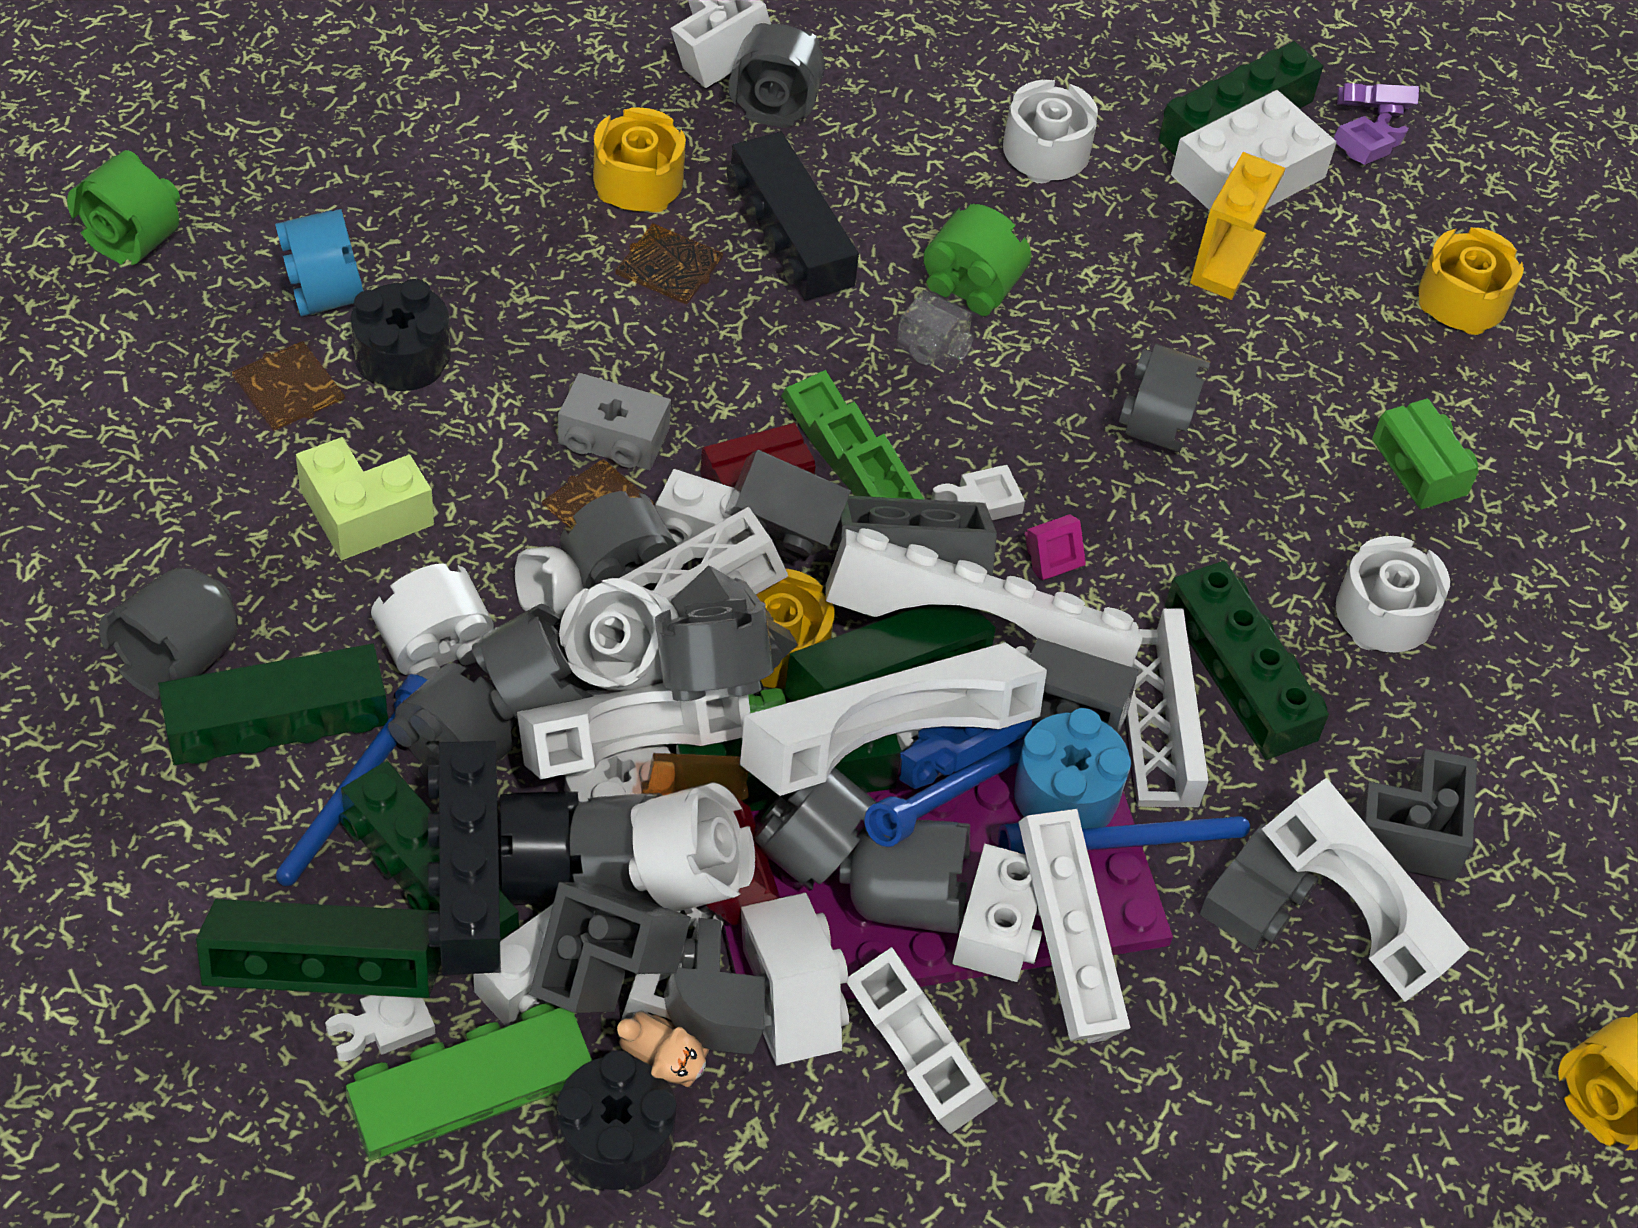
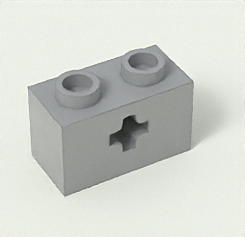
M578 373L558 413V444L565 445L573 452L579 454L592 453L613 459L623 467L631 468L637 466L651 470L670 428L671 399Z

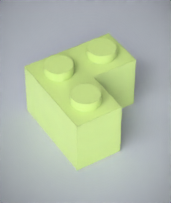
M343 437L296 454L300 491L341 561L434 525L432 489L411 455L363 472Z

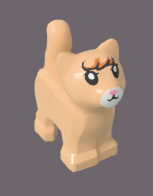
M643 1011L635 1013L631 1019L625 1018L619 1022L617 1032L621 1037L619 1041L621 1048L633 1057L651 1065V1074L654 1078H661L669 1083L690 1087L704 1072L706 1066L705 1058L710 1049L702 1047L701 1043L682 1027L676 1028L672 1022L658 1015H650Z

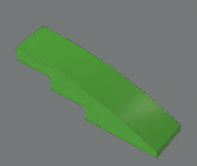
M826 370L785 388L781 397L811 443L854 496L925 500L886 435L882 434L876 437L855 401L848 405L846 404Z

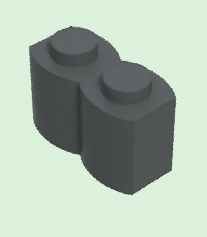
M1264 823L1251 836L1236 859L1216 881L1206 896L1200 912L1202 917L1253 951L1258 948L1265 938L1272 943L1278 939L1291 918L1285 912L1293 901L1302 906L1319 878L1312 875L1313 872H1297L1262 830L1266 826Z

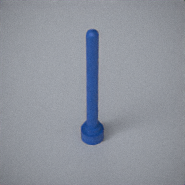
M415 674L408 675L395 692L397 700L394 702V708L396 709L424 684L427 679ZM395 711L276 871V879L282 886H291L298 880L340 823V813L344 811L341 788L383 763L398 742L393 738L388 729V723L395 718Z
M1024 739L1016 740L906 800L891 796L873 804L865 814V827L869 836L877 844L885 847L894 846L912 834L918 818L1017 764L1020 759Z
M1236 816L1082 829L1087 850L1242 838L1249 833L1250 823L1246 818ZM1019 823L1001 824L998 830V847L1026 855Z

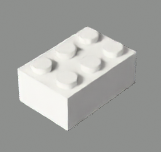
M1275 90L1180 138L1171 176L1210 210L1242 152H1246L1286 168L1282 179L1265 208L1267 209L1324 179L1337 141L1282 93Z

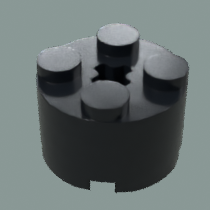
M410 279L404 283H392L373 290H365L355 297V306L351 314L354 359L360 374L373 384L375 381L388 386L389 390L395 391L417 390L434 383L441 376V372L451 358L449 313L445 303L437 294L430 290L428 283L420 279Z
M578 791L500 794L501 892L511 903H554L559 882L574 883L573 874H580V869H570V866H578V861H581V855L570 856L571 827H569V824H572L575 809L579 805Z
M611 1051L604 1057L581 1066L568 1078L557 1101V1143L560 1158L568 1172L580 1183L591 1189L604 1191V1189H624V1191H629L647 1185L666 1167L674 1144L677 1104L669 1083L664 1079L654 1078L651 1074V1065L633 1058L631 1054L625 1051Z

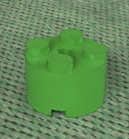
M124 150L119 155L111 157L68 193L67 205L72 219L79 215L86 226L80 232L96 251L121 265L127 259L132 261L131 265L137 264L173 234L179 225V214L176 204L180 201V194L177 188L169 180L159 179L148 167L142 164L135 153L129 150Z
M970 204L966 210L961 211L958 208L925 249L924 264L929 274L926 281L927 286L931 291L945 298L953 293L965 299L971 311L981 316H987L1002 303L1030 265L1032 258L1030 245L1025 237L1021 242L1011 232L1016 225L1000 212L980 204Z

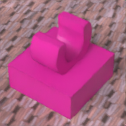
M1069 514L1027 529V532H1025L1028 554L1031 555L1032 569L1040 579L1045 580L1086 565L1081 523L1073 515Z

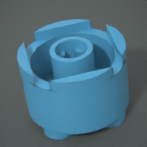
M329 210L276 223L282 250L292 251V254L283 256L290 283H301V288L293 289L300 316L303 317L354 304L355 297L364 290L342 210Z
M1079 708L1072 713L1055 714L1038 722L1024 739L1015 776L1014 798L1022 815L1026 817L1029 815L1077 809L1082 829L1106 827L1111 822L1118 808L1131 767V758L1125 742L1111 726L1101 721L1100 716L1095 711L1087 708Z

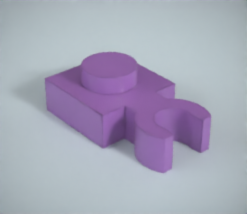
M1345 83L1344 87H1338L1337 105L1377 107L1378 115L1389 113L1392 116L1404 115V109H1409L1418 104L1419 86L1386 84L1367 86Z
M1382 113L1377 117L1375 123L1366 116L1339 126L1333 139L1337 141L1336 144L1346 151L1350 158L1366 165L1389 155L1393 147L1402 143L1409 128L1406 126H1401L1400 128L1389 126L1392 115Z

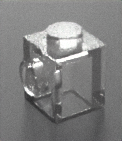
M923 290L900 317L896 347L912 355L921 364L932 365L945 371L955 358L960 361L963 360L971 348L974 336L969 331L973 313Z

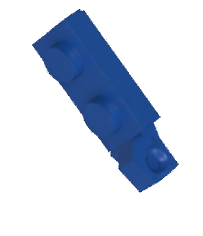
M1032 719L1002 729L955 726L923 728L918 731V740L909 749L900 753L902 761L899 780L917 789L933 783L939 773L945 776L952 775L954 771L957 772L1026 736L1032 728Z

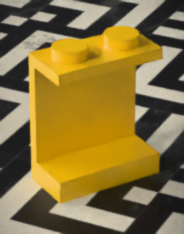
M1242 152L1210 208L1190 284L1230 300L1233 299L1265 239L1266 233L1254 227L1282 179L1286 168L1263 158Z

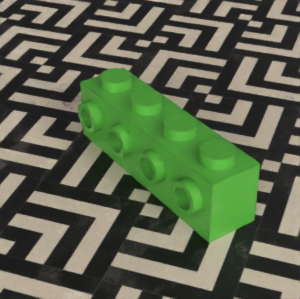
M551 1003L541 1004L522 1013V1021L501 1029L498 1022L489 1023L466 1034V1042L446 1049L443 1042L430 1044L411 1053L410 1058L412 1061L391 1069H389L387 1063H378L355 1073V1082L346 1085V1098L368 1161L377 1160L561 1092L568 1078L581 1066L592 1061L574 1012L561 1007L555 1009L554 1004Z

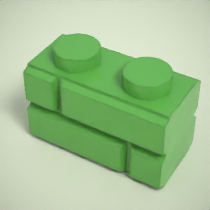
M1428 398L1410 403L1406 408L1405 406L1386 410L1381 415L1372 440L1419 509L1431 507L1469 494L1479 471L1476 456L1470 449L1463 448L1453 434V426L1450 419L1445 414H1439Z

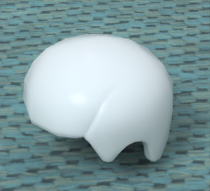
M555 547L531 548L518 554L515 565V586L522 609L528 611L542 603L553 609L562 619L570 601L583 590L579 568L574 560L566 552Z

